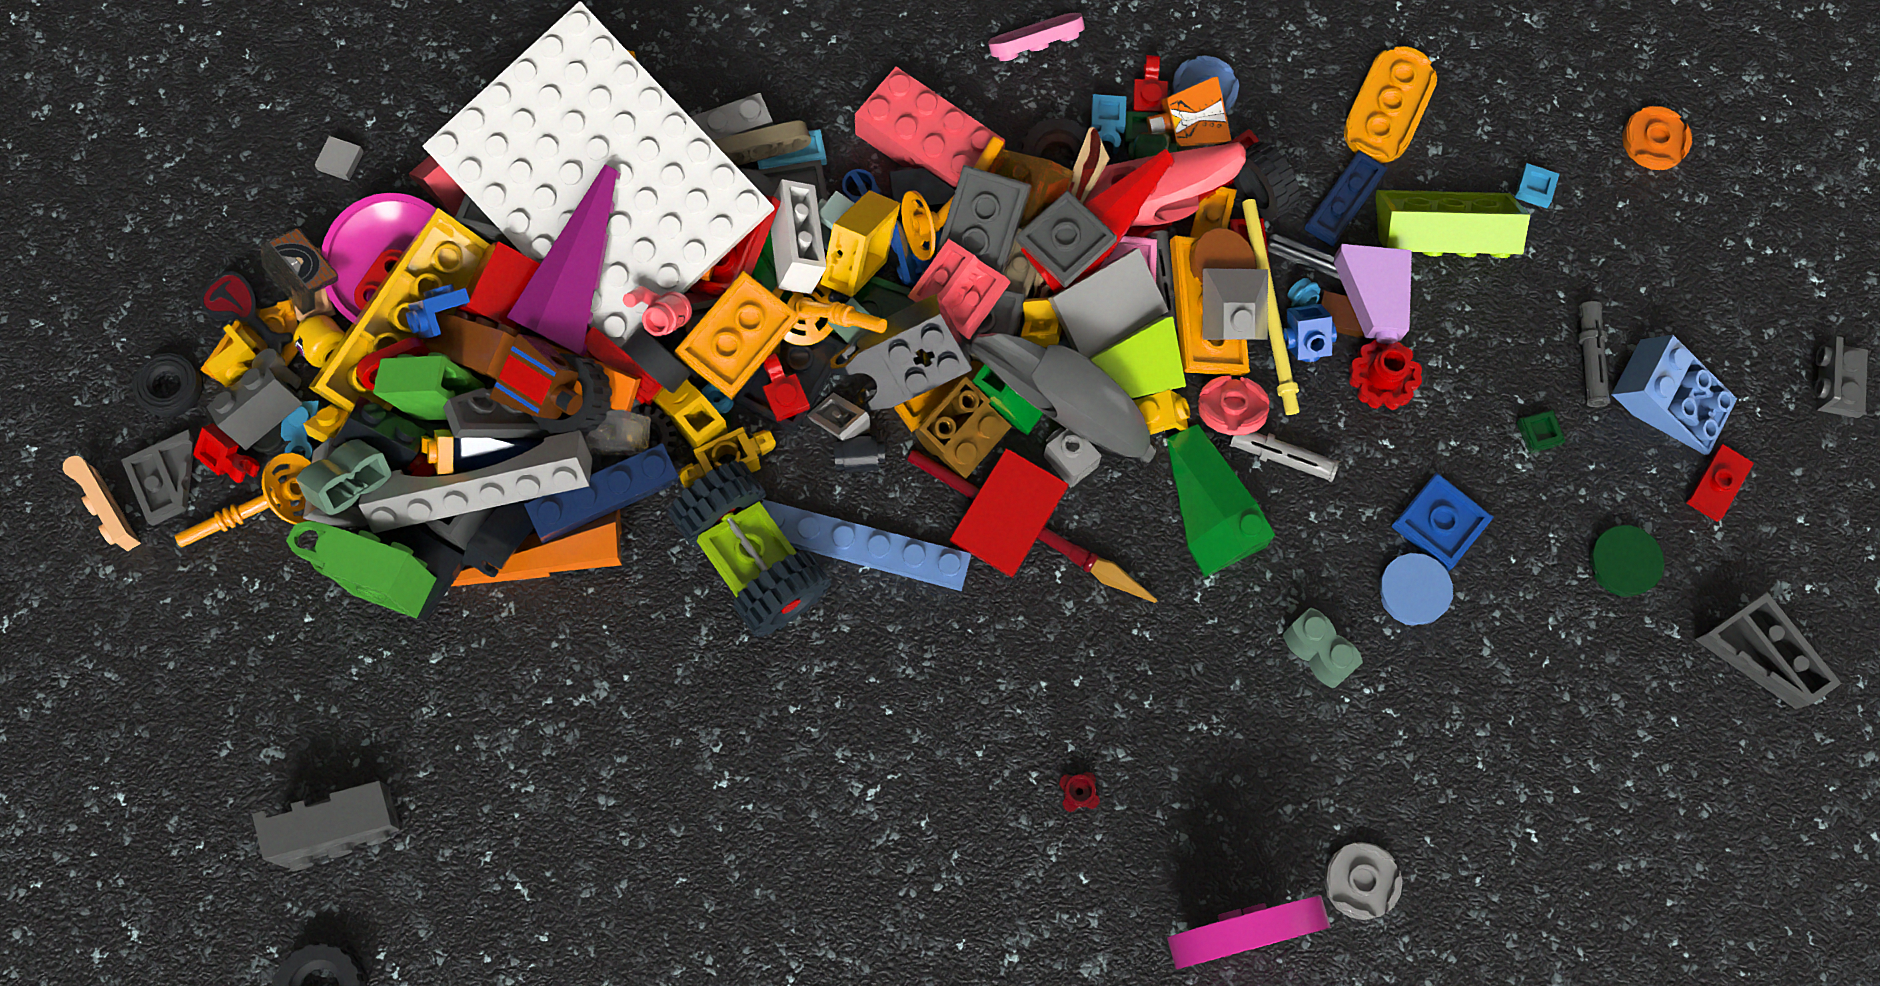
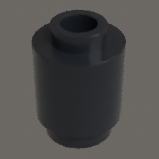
M876 435L856 436L833 442L835 470H845V473L878 471L879 463H885L884 441L877 442Z

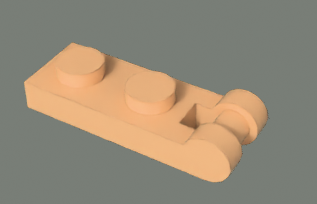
M79 456L67 458L63 463V471L81 485L86 494L81 499L92 515L98 514L103 523L98 528L105 540L110 545L118 544L126 551L141 544L98 470Z

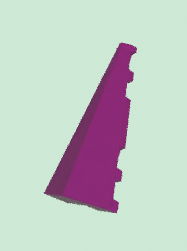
M606 164L602 167L507 316V318L581 356H584L587 350L584 341L587 326L592 324L593 313L590 310L594 290L599 288L609 237L606 233L609 213H613L615 203L612 201L616 179H620L621 175L617 170Z

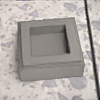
M329 136L315 166L318 171L350 181L364 152L361 146Z

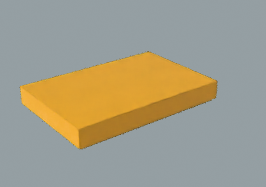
M743 271L677 347L674 355L732 400L798 322L800 315Z

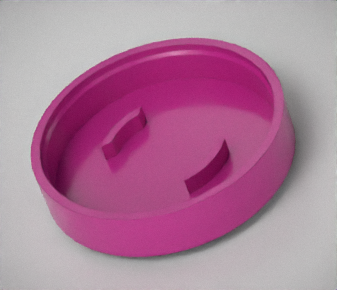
M1320 895L1268 909L1265 903L1242 909L1244 915H1242L1241 909L1217 915L1219 919L1217 923L1167 937L1175 968L1180 969L1331 928L1322 896Z

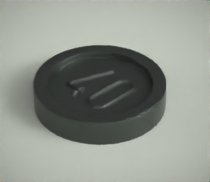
M277 424L251 447L260 453H272L278 450L285 441L281 437V424Z

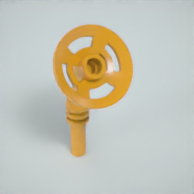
M992 136L973 168L988 171L1003 147L1004 142ZM912 190L905 193L901 206L902 224L907 242L918 259L924 261L933 256L936 232L945 225L954 195L935 213L934 211L931 212L928 204L919 192ZM916 199H918L923 204L922 207L919 206V204L916 202ZM924 241H929V250L923 246Z
M821 280L817 283L816 288L824 294L823 297L815 291L812 294L791 291L793 296L788 300L787 305L800 315L799 321H805V325L796 323L793 326L797 330L805 331V336L789 331L783 338V340L791 344L807 346L820 342L833 330L828 325V321L844 327L854 325L878 333L885 332L887 328V321L883 318L858 312L850 305L829 302L828 295L831 293L829 287L822 285ZM776 286L772 293L780 299L785 290L778 289V286ZM803 294L811 295L816 299V301H813L809 297H804ZM820 317L828 318L825 326L818 331L815 323Z
M283 453L275 456L266 464L263 470V495L238 506L232 504L230 505V510L225 507L222 509V513L216 511L214 512V517L175 534L178 545L182 548L219 530L226 532L228 531V526L235 528L236 523L241 525L244 523L245 518L268 508H271L281 519L292 524L312 521L303 519L304 515L294 516L293 512L305 508L306 499L296 478L311 462L295 453ZM278 465H289L288 469L280 470L273 475L272 471ZM281 476H287L285 481L281 483L278 481ZM300 501L297 506H291L290 502Z

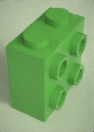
M431 352L428 356L422 357L399 354L397 358H384L380 360L373 393L418 421L448 420L443 407L449 398L485 388L486 384L472 376L470 370L461 368L451 362V358L445 354Z

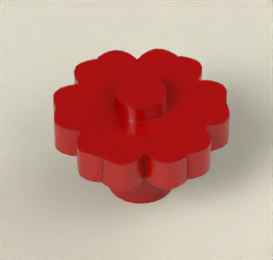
M1374 340L1370 344L1363 345L1358 352V358H1355L1349 366V384L1359 388L1358 399L1374 409L1381 407L1383 403L1391 410L1399 408L1400 405L1408 404L1413 398V391L1417 390L1422 383L1421 365L1411 361L1413 358L1412 350L1408 347H1403L1400 342L1388 344L1387 346Z

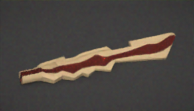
M1094 127L1089 128L1069 179V182L1075 183L1071 194L1083 205L1110 159L1099 133ZM1037 273L1034 281L1035 292L1032 298H1047L1052 291Z

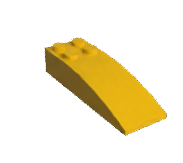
M437 208L377 288L308 388L347 412L351 410L359 396L377 403L390 411L393 407L392 404L373 393L374 390L364 387L356 375L358 363L366 355L403 339L419 338L418 333H412L407 322L406 312H410L408 304L425 300L423 292L453 284L455 291L467 288L487 246L490 244ZM457 306L442 310L441 312L454 315ZM423 338L421 340L425 343L427 338Z

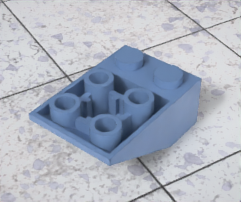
M1674 335L1640 339L1611 394L1633 416L1704 455L1710 454L1737 400Z

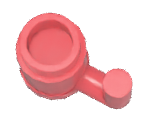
M638 286L623 297L624 304L630 308L640 302L649 305L643 313L642 322L644 328L655 336L667 335L685 325L691 318L692 308L690 302L683 294L676 291L667 292L660 296L644 286Z

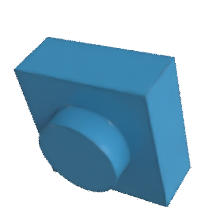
M1527 163L1522 169L1514 198L1547 208L1552 202L1559 174Z

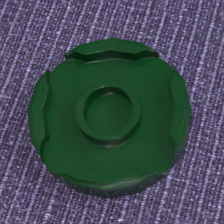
M1631 525L1615 526L1604 531L1592 544L1589 554V563L1595 572L1594 577L1597 582L1610 593L1622 597L1640 595L1652 589L1662 578L1665 566L1663 551L1655 538L1645 530Z

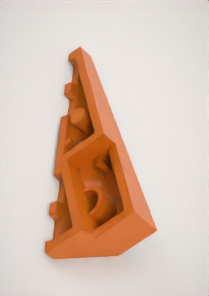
M620 509L545 543L541 542L537 532L529 535L509 558L502 570L495 567L499 570L495 577L487 576L471 565H466L451 586L551 577L550 572L622 565Z

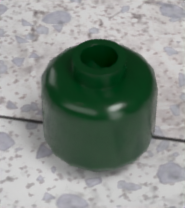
M1142 132L1137 135L1134 142L1129 144V161L1155 156L1164 149H1167L1169 153L1179 152L1180 145L1179 143H1173V139L1168 132Z

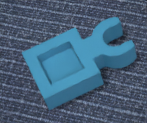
M1093 94L1091 127L1096 128L1094 131H1099L1094 142L1096 152H1100L1101 138L1102 142H1111L1113 153L1117 154L1121 143L1118 133H1124L1126 124V96Z
M304 401L301 406L281 421V437L285 441H291L286 446L284 453L297 454L299 451L305 450V458L312 463L313 451L315 449L311 446V440L317 439L307 435L303 423L315 416L318 411L323 409V406L319 401Z

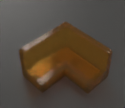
M1001 149L996 156L990 172L1032 186L1019 225L1023 229L1064 192L1069 190L1074 171L1051 160Z

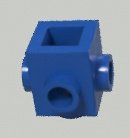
M1316 304L1287 309V328L1283 329L1286 348L1292 352L1296 359L1304 362H1314L1319 360L1320 357L1332 356V342H1336L1337 331L1331 314L1323 305Z

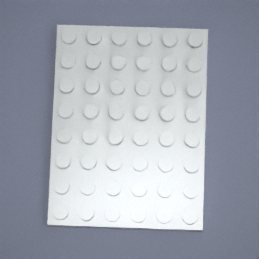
M581 1L423 145L424 149L523 255L540 264L604 164L621 173L620 179H616L612 197L615 206L613 213H609L606 233L609 237L599 288L594 290L590 310L593 313L592 324H588L591 328L593 326L597 328L620 349H622V345L639 327L644 328L642 316L649 306L640 302L634 307H627L623 302L625 294L638 286H644L660 296L671 291L684 294L775 209L766 197Z

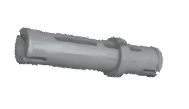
M1257 432L1247 435H1233L1231 447L1260 456L1259 460L1264 462L1270 459L1327 479L1330 482L1333 481L1340 462L1339 460H1333L1307 449L1275 439L1276 435L1271 433L1268 436ZM1255 441L1257 443L1280 450L1282 452L1278 453L1270 449L1252 444L1251 442ZM1287 454H1291L1306 459L1308 461L1317 463V465L1315 466L1303 462L1301 460L1287 456Z

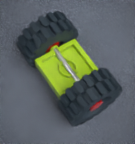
M731 461L729 465L726 463L720 465L716 471L714 469L710 470L704 478L695 480L692 487L684 489L681 492L682 496L677 497L673 501L674 505L669 508V517L689 545L702 548L736 596L733 601V607L755 637H763L765 634L769 635L777 628L779 630L785 627L786 623L794 621L802 612L808 611L812 604L817 603L821 599L820 596L824 595L828 591L827 588L831 586L830 579L811 553L807 550L796 552L762 505V499L766 497L765 490L743 461Z

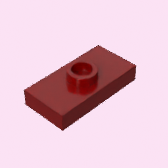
M1722 444L1716 449L1686 503L1716 522L1723 519L1754 462Z

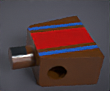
M518 334L489 398L532 416L558 419L563 411L568 415H574L579 411L583 403V397L573 391L579 377L578 370L544 339Z

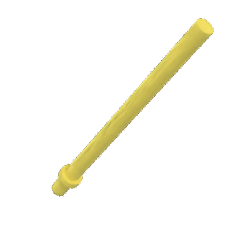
M1248 199L1242 202L1250 245L1255 254L1257 269H1268V332L1279 380L1277 393L1278 396L1282 397L1285 414L1294 415L1300 412L1296 396L1299 388L1298 384L1293 382L1256 200Z

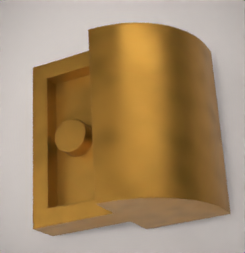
M965 376L961 378L915 430V434L932 455H937L956 474L966 479L1012 426L989 405L991 400Z

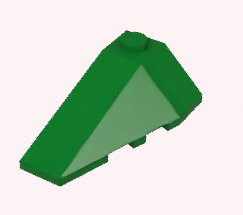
M1196 424L1167 438L1166 443L1173 479L1176 481L1180 514H1182L1186 532V545L1204 578L1266 548L1275 536L1274 531L1257 502L1201 427Z

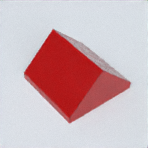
M499 241L487 246L466 288L470 302L457 306L456 310L475 318L481 317L497 325L499 323L518 331L520 324L510 320L507 316L537 271L540 263Z

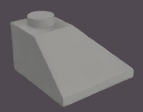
M1203 269V340H1268V269Z

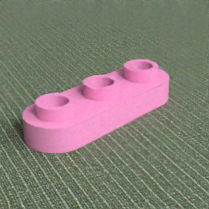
M1068 13L995 36L988 41L991 56L999 57L1000 61H1008L1018 57L1019 52L1028 49L1030 51L1043 50L1049 47L1050 42L1059 39L1061 41L1074 40L1080 36L1079 32L1085 29L1083 16L1081 13Z

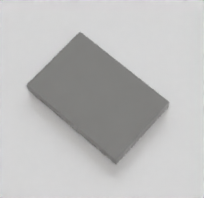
M1139 248L1130 250L1048 298L1072 349L1087 358L1169 311Z

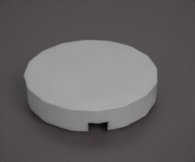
M1357 842L1346 845L1332 855L1325 867L1324 885L1327 896L1337 910L1350 918L1368 920L1381 917L1394 908L1401 895L1402 876L1400 870H1398L1397 865L1394 863L1395 860L1390 853L1376 844Z

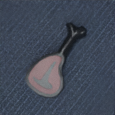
M234 271L224 272L212 280L202 291L199 298L200 306L207 315L219 321L236 320L243 326L251 328L266 342L267 349H274L282 356L284 346L293 341V334L291 332L278 333L260 318L258 296L251 284L241 274Z

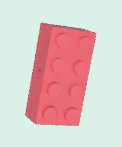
M898 67L891 71L855 113V134L902 167L925 168L954 190H956L963 165L974 167L992 136L1002 140L1004 145L987 172L993 173L1003 160L1005 139Z

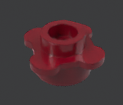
M1084 772L1082 775H1075L1073 777L1066 774L1061 777L1059 786L1064 791L1065 799L1062 805L1066 811L1074 812L1077 808L1081 807L1094 809L1098 806L1100 799L1095 794L1096 777L1093 773ZM1076 789H1082L1083 794L1077 795Z

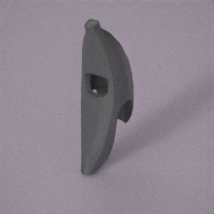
M1000 333L980 334L972 341L971 352L1004 383L1035 408L1068 430L1110 452L1125 457H1138L1141 461L1149 463L1155 455L1156 448L1150 444V433L1145 419L1131 397L1104 370L1083 354L1060 345H1048L1046 349L1023 338Z

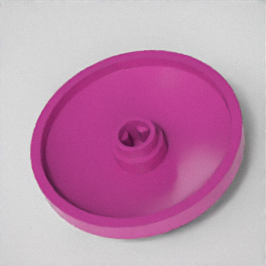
M381 193L365 197L353 203L334 220L325 236L321 257L335 272L336 276L323 282L334 306L349 321L353 323L362 311L355 303L354 291L375 260L386 250L396 249L405 252L435 212L436 208L406 194ZM391 261L388 264L389 272L397 261ZM372 289L367 293L368 301L375 293V289Z

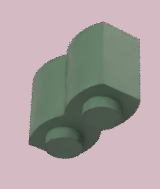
M356 439L339 446L328 459L318 460L308 465L299 473L296 481L307 501L328 515L350 507L360 494L370 493L381 487L391 477L392 473L383 453L362 440Z
M1310 607L1283 634L1289 649L1299 658L1308 661L1314 675L1331 688L1337 687L1363 663L1357 648L1346 638L1337 635L1331 621L1314 608Z

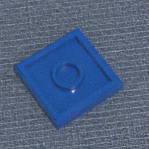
M1436 472L1391 527L1427 556L1437 560L1449 572L1494 517Z

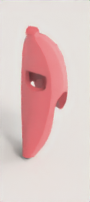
M1240 142L1170 153L1175 163L1172 167H1168L1157 183V189L1153 195L1148 196L1139 209V215L1130 227L1175 222L1196 212L1199 209L1198 195L1229 182L1239 173L1246 161V151ZM1154 156L1105 166L1084 205ZM1095 168L1083 171L1079 192L1076 197L1079 201ZM1071 174L1051 183H1041L1038 187L1039 202H1049L1052 204L1067 190L1071 193L1075 184L1069 182Z

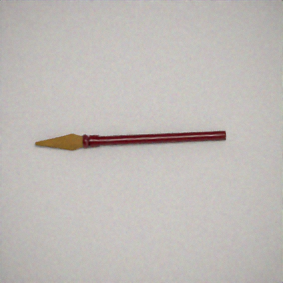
M916 449L912 450L907 459L910 463L972 500H975L981 490L980 487ZM1044 526L1037 539L1069 557V560L1078 566H1083L1085 572L1094 574L1101 583L1148 601L1157 602L1153 595L1115 562L1099 558V555L1095 552L1090 554V550L1078 544H1073Z

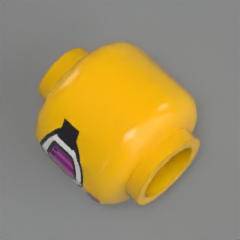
M315 315L307 317L299 323L293 336L294 346L312 366L322 368L344 337L345 332L329 316Z

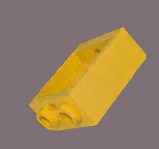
M869 190L834 222L826 256V270L821 279L822 285L853 297L887 262L901 203ZM838 250L842 251V256L837 253Z

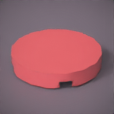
M1221 376L1210 380L1202 388L1198 400L1199 415L1206 425L1217 432L1228 435H1247L1257 431L1265 424L1269 413V397L1259 384L1244 377H1241L1240 380L1231 379L1232 376Z

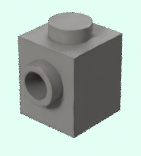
M1059 428L1047 438L1046 442L1048 444H1046L1044 457L1062 479L1069 484L1070 488L1098 468L1102 456L1088 440L1063 428Z

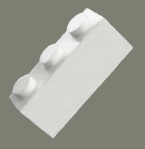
M782 179L773 195L781 203L770 228L778 289L812 294L826 270L815 185Z

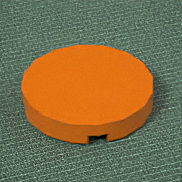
M1648 106L1636 112L1626 122L1622 132L1623 146L1629 157L1639 165L1651 170H1666L1676 166L1689 153L1692 145L1691 129L1688 124L1684 125L1680 120L1681 116L1677 112L1663 106Z

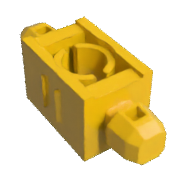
M743 427L694 449L698 464L693 466L690 463L678 472L684 488L692 487L695 480L704 478L706 473L713 469L709 461L713 460L714 467L718 470L719 466L722 465L718 460L725 454L736 456L735 461H743L752 473L759 470L760 463L757 455L761 453L763 456L772 451L776 446L769 430H762L752 434L753 438L748 439ZM738 447H740L745 458H741L740 451H738Z

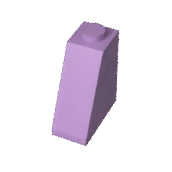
M1341 244L1335 254L1334 265L1365 338L1376 339L1377 342L1382 344H1393L1401 341L1409 331L1412 250Z

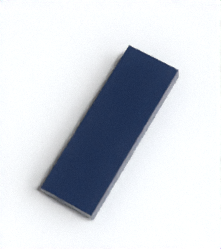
M1359 150L1308 221L1304 230L1333 247L1388 168Z

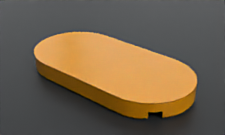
M1408 46L1395 47L1394 50H1385L1375 58L1344 125L1346 143L1355 154L1360 150L1377 162L1386 163L1397 159L1407 149L1437 82L1436 71L1433 72L1431 67L1432 62L1421 51Z

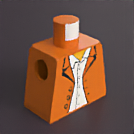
M1218 76L1161 100L1163 113L1147 117L1148 132H1168L1173 139V143H1179L1180 146L1211 145L1231 141Z

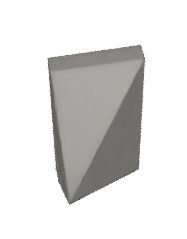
M834 392L807 415L811 421L841 440L870 433V417L867 412Z

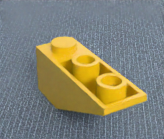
M687 379L674 393L664 388L654 399L655 404L666 416L670 417L673 425L694 449L728 434L723 417Z

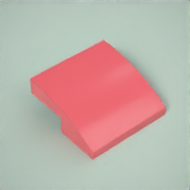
M948 239L907 297L917 303L937 293L959 334L970 340L1011 282L1004 275L981 262L974 254Z

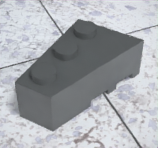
M1768 592L1754 598L1695 639L1795 709L1812 705L1842 684Z
M381 781L330 793L328 799L305 806L304 800L291 803L292 811L272 817L266 816L265 810L252 813L262 859L285 868H290V871L311 867L314 865L313 859L328 855L329 858L347 855L352 852V846L364 842L367 845L385 842L390 839V833L400 830L390 788Z

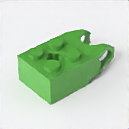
M305 521L295 524L286 540L295 554L310 561L315 570L333 579L353 596L416 619L437 579L426 569L428 565L426 562L412 556L414 551L409 547L397 542H392L391 546L380 543V538L363 530H360L357 535L328 524ZM308 530L317 532L318 540L313 548L309 550L299 548L298 539L303 532Z

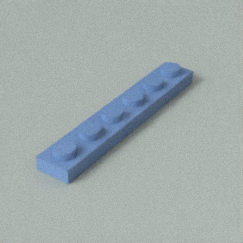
M762 499L763 507L794 548L962 591L971 553Z

